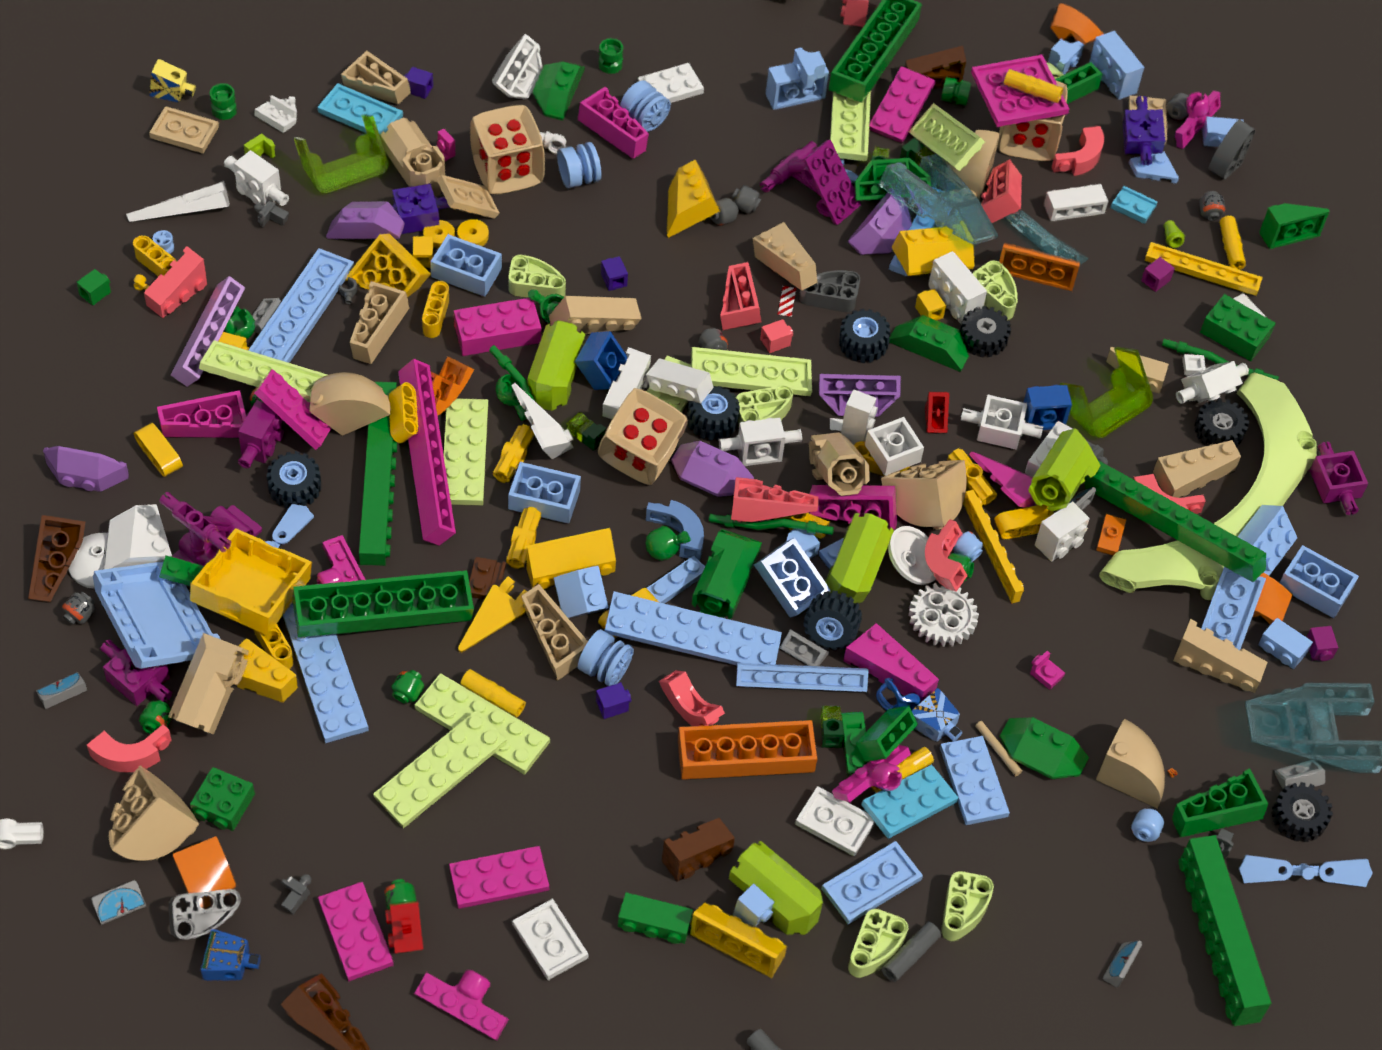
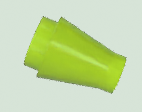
M1169 220L1165 222L1163 227L1165 229L1166 243L1172 248H1178L1183 245L1185 239L1183 232L1175 225L1174 221Z

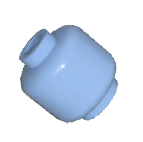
M967 531L958 538L952 551L956 554L969 556L971 562H973L982 554L983 544L973 532Z
M1142 809L1134 818L1131 827L1132 833L1141 841H1155L1160 836L1164 820L1156 810Z

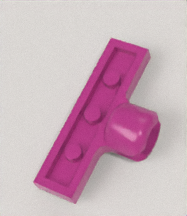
M1213 91L1209 96L1204 94L1203 100L1202 93L1194 92L1188 96L1186 103L1189 117L1175 132L1176 146L1183 149L1201 130L1206 116L1212 117L1221 107L1220 92Z
M343 535L323 542L322 547L333 567L317 574V584L365 580Z
M898 745L886 759L870 761L862 768L857 769L853 775L840 782L832 790L834 798L851 802L871 786H876L886 791L897 789L902 781V774L897 772L899 770L897 765L911 755L909 748Z
M466 970L455 987L444 983L426 972L415 991L416 995L495 1040H498L509 1020L482 1003L490 982L472 970Z

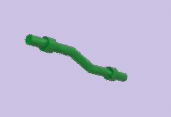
M1164 339L1162 343L1163 347L1177 350V353L1204 355V358L1216 364L1229 362L1211 351L1189 346L1188 343L1182 341L1178 343ZM1248 368L1249 373L1246 375L1249 376L1251 373H1257L1277 381L1279 380V376L1264 373V370L1257 368L1255 370Z
M495 345L492 346L489 351L498 360L499 366L502 369H506L518 382L521 389L534 400L526 379L512 365L510 358L507 355H503Z
M710 514L709 522L725 524V527L730 528L736 526L754 530L787 527L805 530L810 534L822 533L833 535L834 527L820 525L815 521L802 522L783 518L761 522H738L731 520L732 515L728 514L726 516Z

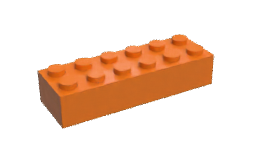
M812 720L679 727L678 748L682 779L815 772L817 753Z

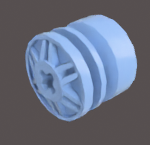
M642 80L633 84L627 90L620 106L626 108L629 116L632 119H636L646 131H652L665 120L670 111L671 103L668 98L658 92L649 82Z
M586 142L584 146L578 144L576 151L571 146L558 149V167L566 188L581 186L582 178L586 184L601 180L600 160L592 142Z
M598 630L584 647L579 658L578 669L591 677L597 674V680L600 682L605 681L607 686L615 685L628 669L634 649L628 644L624 646V642L621 640L614 644V637L603 630Z

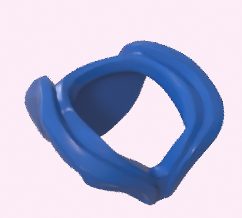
M886 678L884 684L876 693L878 702L886 711L903 706H909L912 711L921 702L920 697L915 693L902 696L893 684L892 678ZM886 687L895 694L897 699L895 706L889 704L881 693Z

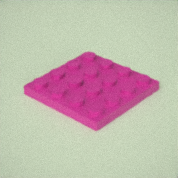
M1043 55L981 65L971 69V74L997 127L1066 115L1069 112V107L1063 95L1060 101L1055 103L1004 85L1009 69L1057 85Z

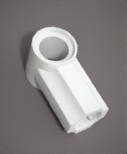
M12 819L0 820L1 849H11L16 844H42V823H17V821Z

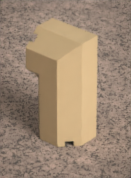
M402 118L391 122L387 126L388 131L386 133L383 131L380 134L382 148L409 187L431 184L434 196L441 195V188L437 179L440 175H445V157L439 148L431 146L414 121L411 120L409 122L408 119Z
M841 433L811 436L809 456L810 463L814 464L816 468L812 469L816 480L824 479L841 496L858 494L862 490L861 487L870 481L869 464L852 442Z
M203 633L168 717L214 734L230 694L234 690L231 686L232 684H239L246 669L247 660L244 659V654L248 655V650Z

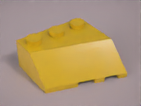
M696 160L678 168L668 189V238L720 212L704 173Z
M379 234L348 273L346 280H348V277L353 278L358 285L369 290L370 282H376L405 291L408 298L422 286L431 273L391 234Z

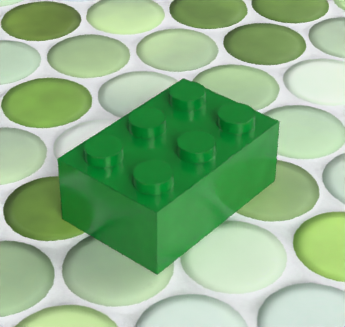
M1224 294L1205 317L1200 333L1245 359L1252 361L1270 338L1275 322Z

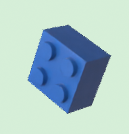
M611 331L592 332L576 358L575 363L594 390L610 389L613 381L616 382L621 373L618 370L620 365L626 364L627 355Z
M1067 385L1027 388L1023 402L1027 403L1024 420H1026V423L1043 426V430H1052L1058 421L1066 425L1072 407Z

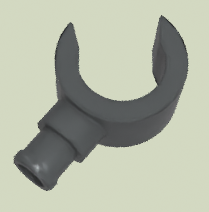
M348 277V284L352 288L345 289L339 285V292L345 298V303L351 304L352 297L357 293V282L353 278Z

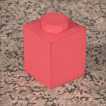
M782 319L763 326L760 339L768 352L772 353L791 346L793 331Z

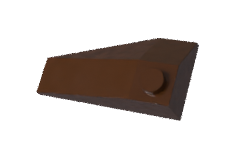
M46 515L41 516L29 600L49 603L52 601L76 553L82 545L85 521Z
M322 973L298 986L281 1003L287 1015L293 1018L296 1023L338 1050H370L359 1029L351 1025L348 1019L351 1016L347 1009L343 1010L338 1000L341 997Z

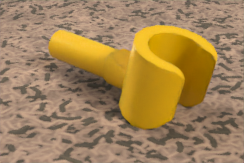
M137 274L135 276L134 288L136 290H147L149 287L148 284H145L146 278L143 275Z

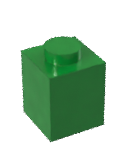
M94 269L77 281L79 295L92 306L111 293L109 278L104 273L101 274Z

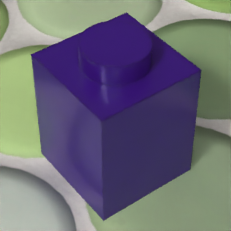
M411 67L410 71L404 75L408 79L410 94L426 99L433 88V73Z
M620 256L601 261V275L608 290L626 287L628 272Z
M622 683L596 691V703L603 719L628 712L631 696L628 689L624 690Z

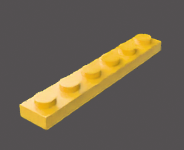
M1153 242L1150 243L1145 257V261L1151 263L1161 257L1166 262H1169L1176 271L1257 296L1263 278Z
M974 490L966 491L963 505L1011 603L1020 602L1024 587L1015 574L1014 565L1009 562L1006 549L1001 546L996 530H993L990 524V517L982 508L980 497L976 496Z

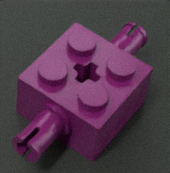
M256 400L238 431L242 454L238 460L240 466L248 469L254 460L265 464L268 457L273 455L277 441H281L284 434L282 419L264 402Z
M1330 442L1319 444L1318 450L1321 456L1315 457L1309 471L1323 503L1341 501L1347 515H1350V512L1352 515L1357 513L1359 508L1354 499L1362 498L1368 486V481L1355 452L1334 453Z
M111 640L106 641L108 646L105 643L102 644L100 650L111 658L103 666L106 681L134 705L138 706L151 694L165 703L167 700L164 697L168 700L171 698L172 692L162 685L170 678L167 664L137 668L134 666L126 649L121 650Z

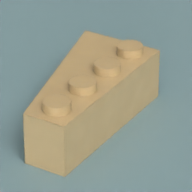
M565 296L549 315L551 326L555 321L559 320L576 325L579 333L582 331L584 334H590L592 332L631 330L639 323L641 316L636 298Z
M1233 440L1159 457L1153 473L1164 493L1176 498L1185 497L1198 487L1200 489L1206 486L1208 482L1215 481L1235 471L1241 455Z
M538 584L521 597L526 614L558 681L578 667L579 658L588 641Z

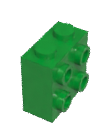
M212 767L190 803L192 813L198 820H207L222 830L229 829L234 831L255 795L254 785Z

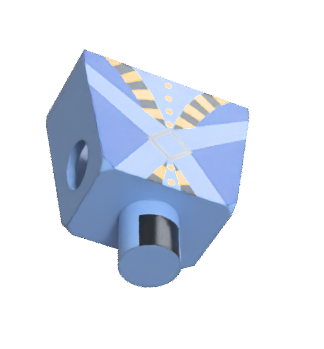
M939 688L912 710L918 723L914 729L931 740L937 742L944 735H947L952 741H956L961 736L962 731L956 727L960 714Z

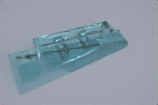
M1023 210L1004 217L1043 252L1079 261L1080 265L1088 260L1086 255L1045 230Z

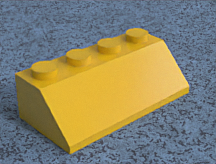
M965 225L899 231L891 247L907 276L930 274L933 261L952 251L968 269L974 268L973 238Z
M610 528L527 545L526 569L532 588L539 584L543 589H546L549 586L555 585L554 577L598 565L600 574L603 576L615 572L616 557Z
M704 903L693 913L690 935L766 976L773 977L785 957L787 946L781 940L763 934L757 927H750L744 924L736 916L727 915L715 905Z

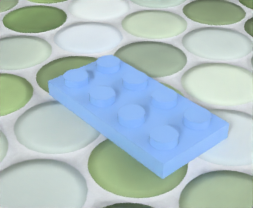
M1224 567L1201 629L1205 630L1208 628L1214 632L1213 636L1222 641L1227 639L1233 642L1235 648L1240 650L1266 578L1259 576L1254 582H1251Z
M983 736L941 744L940 750L954 792L959 797L958 804L965 825L1008 817L1010 812Z
M895 841L822 885L821 889L847 924H850L868 911L875 909L922 880L923 875Z

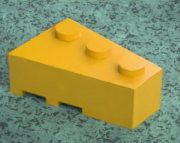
M246 638L239 645V647L248 650V655L244 654L247 666L241 681L237 685L238 688L256 691L258 695L282 703L298 688L296 674Z

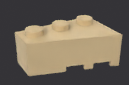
M368 51L363 53L341 74L345 87L397 105L411 93L407 78Z

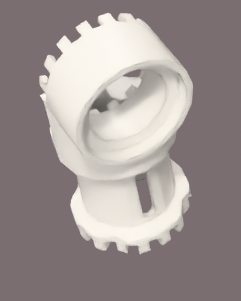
M549 131L546 133L540 132L544 148H548L555 154H557L558 149L565 148L566 138L564 136L552 134ZM552 142H560L562 146L556 147L552 144Z

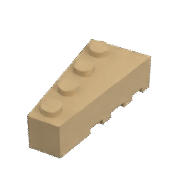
M784 222L753 238L755 257L802 291L817 283L815 262Z
M371 281L369 293L366 294L364 307L360 311L359 321L356 323L350 340L353 358L372 364L409 310L405 291Z
M1190 619L1173 661L1182 666L1198 670L1202 674L1218 678L1225 683L1241 687L1245 691L1255 693L1261 682L1267 661L1245 649H1236L1233 642L1227 639L1220 640L1213 636L1214 632L1208 628L1203 630L1196 626V621Z

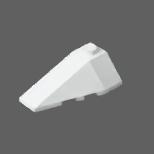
M516 383L512 384L523 409H526L524 413L530 421L531 428L544 452L551 459H554L574 448L570 442L573 440V437L569 430H564Z

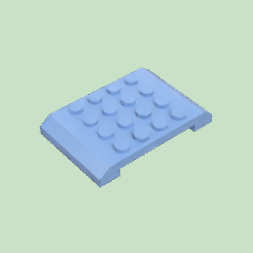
M164 561L96 570L93 574L95 591L134 666L137 668L192 660L203 633L220 639L218 633L212 634L196 603L190 601V592L186 585L159 577Z

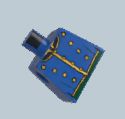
M212 929L201 968L203 980H241L245 967L259 968L261 955L249 953V944L246 939Z

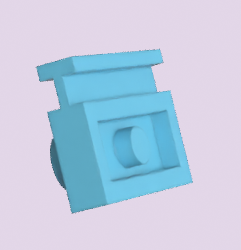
M1123 186L1112 202L1111 208L1145 224L1158 202Z

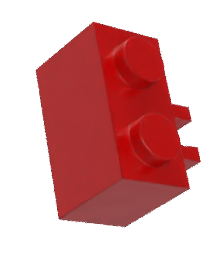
M418 901L390 904V910H386L387 924H392L393 932L388 934L389 948H394L395 953L423 950Z

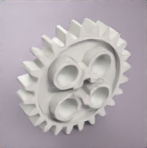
M934 583L933 589L927 585L925 591L920 589L918 595H914L913 601L910 603L908 616L911 617L910 624H914L913 631L920 630L918 636L922 637L925 635L926 642L933 639L934 645L940 641L943 647H945L946 642L954 646L955 640L961 644L963 638L968 640L969 635L974 633L978 623L979 613L976 612L977 606L973 605L974 599H967L968 592L961 594V588L955 592L943 586L938 588L936 583Z

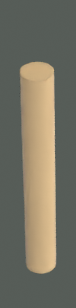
M982 721L978 722L975 727L1015 776L1021 774V768L1011 759L1008 752Z

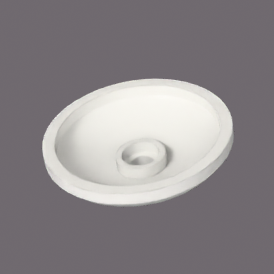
M902 526L893 531L888 544L889 557L893 566L901 576L912 583L926 585L933 582L935 577L925 559V546L929 537L914 527Z
M95 533L83 538L82 545L68 569L71 577L78 584L95 589L93 574L96 570H104L108 533Z

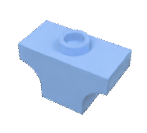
M1061 39L1051 49L1048 62L1053 64L1062 74H1065L1078 63L1084 44L1080 41L1068 43Z
M802 48L795 49L793 63L796 74L800 75L806 89L812 88L816 79L824 78L826 64L819 51L811 53L804 51Z

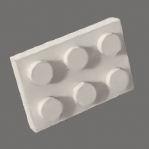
M689 63L638 77V82L642 80L649 82L658 92L668 98L670 103L704 93V87Z
M818 786L795 822V825L854 857L875 824L867 812L846 801L834 798L833 794Z
M553 899L512 920V925L547 980L588 959L589 954Z

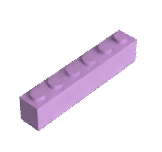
M230 276L217 284L171 373L172 377L187 387L200 378L203 370L199 369L202 358L212 342L220 339L245 289L244 286Z

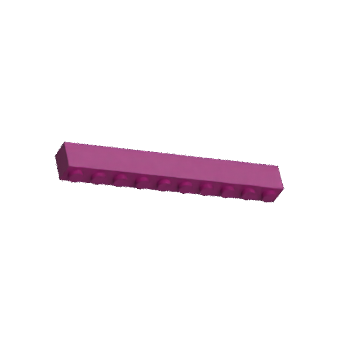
M413 359L399 370L398 374L400 385L405 382L410 383L416 391L418 432L409 438L408 441L423 540L440 546L453 536L456 531L430 365Z

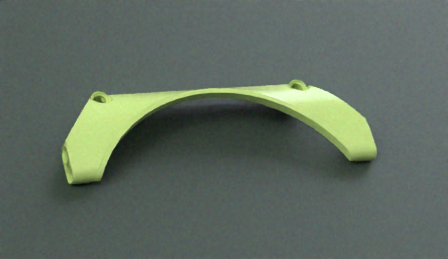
M1251 373L1237 391V395L1252 410L1262 431L1264 440L1262 466L1256 481L1247 495L1227 515L1214 523L1237 537L1262 505H1284L1317 456V443L1312 438L1313 434L1307 420L1289 389L1284 383L1257 373ZM1177 540L1154 547L1118 551L1105 565L1099 576L1104 583L1129 593L1134 592L1137 588L1180 585L1200 589L1202 598L1212 600L1224 566Z

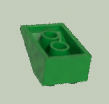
M1287 203L1273 205L1267 210L1259 234L1269 249L1320 236L1330 211L1327 208Z

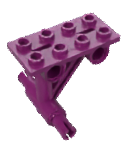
M826 140L815 149L813 148L817 145L810 141L802 149L795 150L786 159H783L780 164L771 170L770 176L760 182L761 189L767 193L777 184H782L793 176L821 196L822 199L817 203V209L823 216L831 217L834 225L840 224L861 206L860 200L856 201L855 189L831 140Z
M169 492L165 493L167 497L162 495L159 500L160 504L172 512L173 517L189 529V532L180 539L179 550L172 555L174 558L205 566L216 556L219 550L225 552L226 549H229L231 541L227 538L235 528L255 537L262 532V527L234 505H231L228 509L218 506L211 516H203L201 512L194 509L187 502H180Z

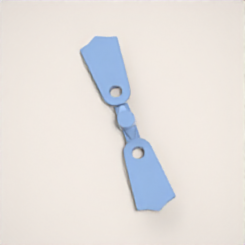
M291 504L273 531L272 537L274 541H266V543L276 548L280 544L288 543L314 518V515L307 506ZM280 535L286 536L285 538H279Z
M1245 855L1239 867L1244 883L1283 881L1290 878L1291 875H1302L1307 880L1312 879L1314 876H1320L1326 882L1366 887L1373 874L1368 859L1328 861L1319 868V866H1309L1305 863L1291 865L1286 860ZM1281 866H1285V871L1283 873L1278 872V869ZM1327 868H1332L1330 874H1325Z

